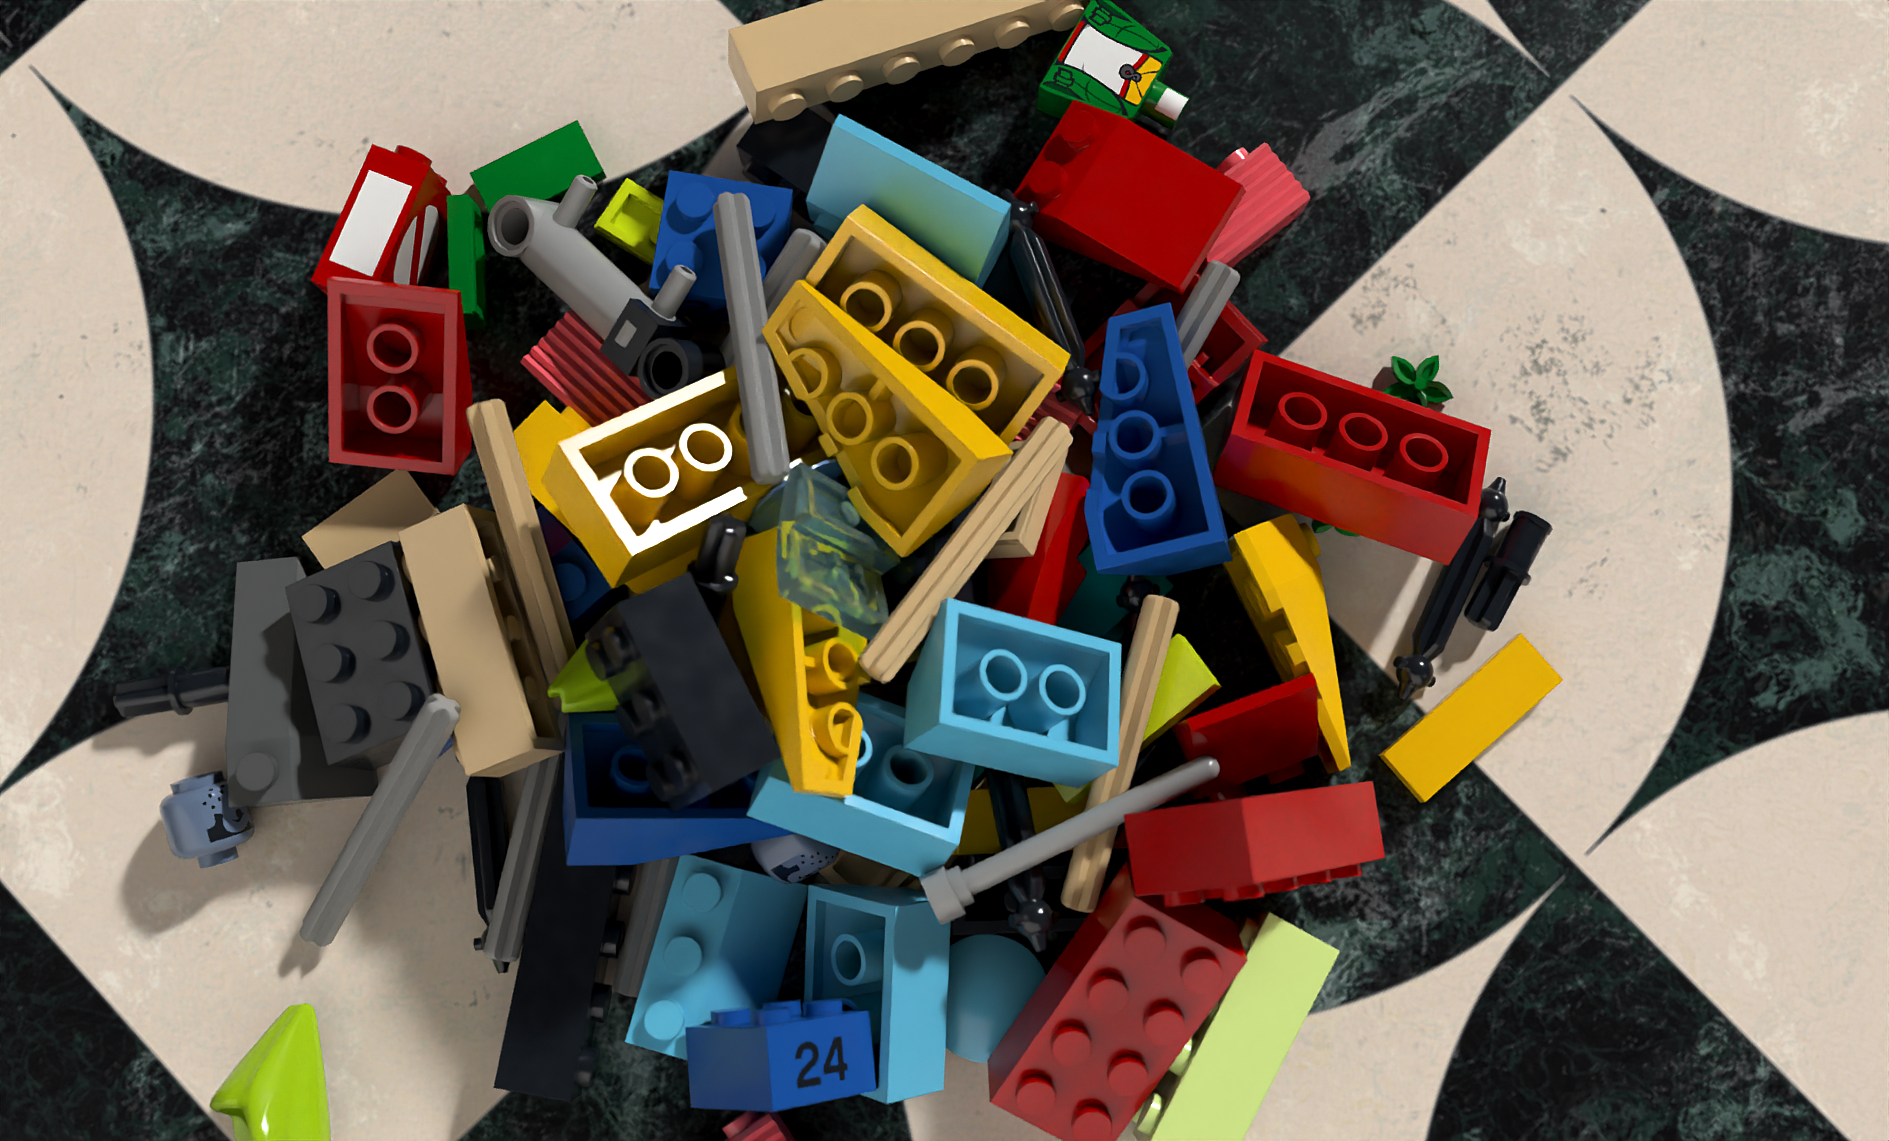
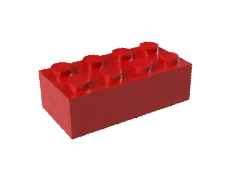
M1254 349L1232 399L1212 474L1216 486L1449 566L1478 518L1491 429Z
M1373 781L1123 814L1135 897L1162 894L1164 907L1205 902V899L1221 897L1223 901L1264 896V893L1298 889L1299 886L1331 882L1332 879L1363 875L1361 863L1385 858Z
M1126 861L1097 902L1096 909L1087 916L988 1058L990 1103L1062 1141H1116L1248 961L1236 922L1202 903L1164 907L1162 894L1135 897L1131 863Z

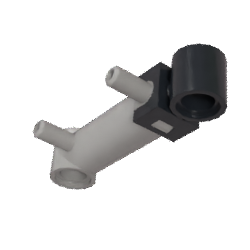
M576 175L560 204L524 196L507 195L499 199L493 206L488 218L487 232L494 249L504 256L518 258L604 340L600 351L626 376L638 377L640 385L647 396L654 400L660 399L727 369L724 356L716 346L709 342L691 341L697 328L677 311L696 281V275L691 269L684 265H675L653 301L575 229L598 189L592 179L585 175Z

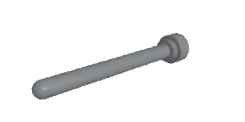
M1202 755L961 871L958 865L949 870H946L944 865L919 876L936 917L941 925L966 914L964 907L975 902L973 895L1124 823L1123 814L1149 811L1212 781L1219 774V763L1210 755Z

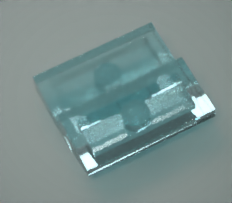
M798 462L790 468L779 514L776 546L779 596L871 641L889 618L881 575L900 563L899 555L856 512L846 493L850 489L806 464Z

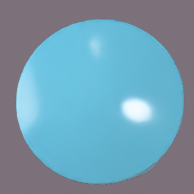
M996 934L969 936L956 941L950 946L945 1047L951 1052L970 1061L987 1063L992 1052L1046 977L1040 962L1026 947L1013 939Z

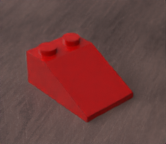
M1073 100L1017 188L1014 196L1027 204L1032 201L1037 204L1039 212L1034 214V223L1031 229L1043 240L1183 295L1246 193V190L1242 184L1123 116Z
M331 276L327 279L329 462L455 476L472 448V432L466 411L472 405L473 392L461 290Z
M1313 672L1188 718L1168 729L1169 738L1181 749L1180 755L1176 759L1179 766L1202 755H1210L1219 763L1220 770L1217 777L1189 791L1191 799L1195 800L1208 796L1210 803L1233 800L1247 794L1243 784L1245 781L1266 774L1270 785L1306 772L1302 760L1318 755V684Z

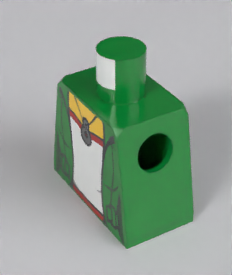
M1091 0L1040 84L1036 109L1062 119L1072 101L1077 100L1123 116L1135 124L1138 123L1143 114L1172 131L1185 111L1190 98L1162 83L1173 54L1167 45L1110 0Z

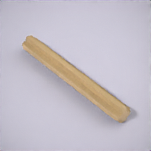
M501 399L486 400L468 407L466 415L549 689L551 683L575 654L577 647L505 403ZM561 697L551 698L553 706L557 710H562Z
M1047 416L1035 427L859 655L858 662L867 674L880 682L886 683L898 672L932 627L941 602L947 597L953 599L1071 445L1073 437L1066 424L1057 421L1051 416Z
M1148 595L1143 600L1120 682L1119 766L1093 780L1085 811L1129 791L1179 611L1178 603L1172 599L1159 595ZM1118 826L1074 846L1060 896L1061 903L1064 906L1085 913H1092L1096 909Z

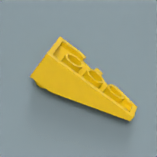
M796 280L761 330L796 398L806 401L823 433L818 440L827 457L835 456L852 489L846 493L856 512L901 557L910 555L976 501L1014 453L968 407L804 280Z
M1291 512L1233 535L1228 540L1233 561L1222 563L1282 684L1313 672L1318 684V755L1327 773L1330 774L1350 767L1351 762L1322 573L1316 560L1317 557L1321 556V550L1311 528L1305 522L1298 525Z
M785 523L744 539L734 571L738 575L739 581L737 588L732 592L733 608L793 791L844 798L852 796L863 721L856 710L860 685L869 683L871 678L863 670L858 662V658L867 646L869 631L879 628L882 610L877 547Z

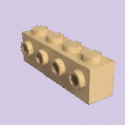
M461 504L399 531L398 534L404 552L402 567L407 579L413 585L421 612L418 617L419 628L424 639L430 645L437 669L435 677L437 692L447 699L455 700L461 707L459 721L454 728L452 744L458 761L464 766L466 776L502 777L566 751L551 698L548 697L547 684L496 512Z

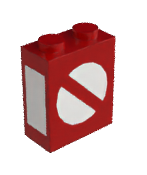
M372 144L311 279L326 295L327 279L331 276L425 286L448 234L447 195H452L446 187L447 180L434 172L430 167L432 161L427 156L402 145H397L395 151L392 152Z

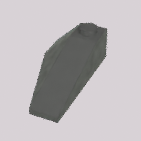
M298 556L237 563L225 742L229 807L264 808L371 797L378 787L377 769L369 771L327 765L285 591V586L309 576L303 559Z

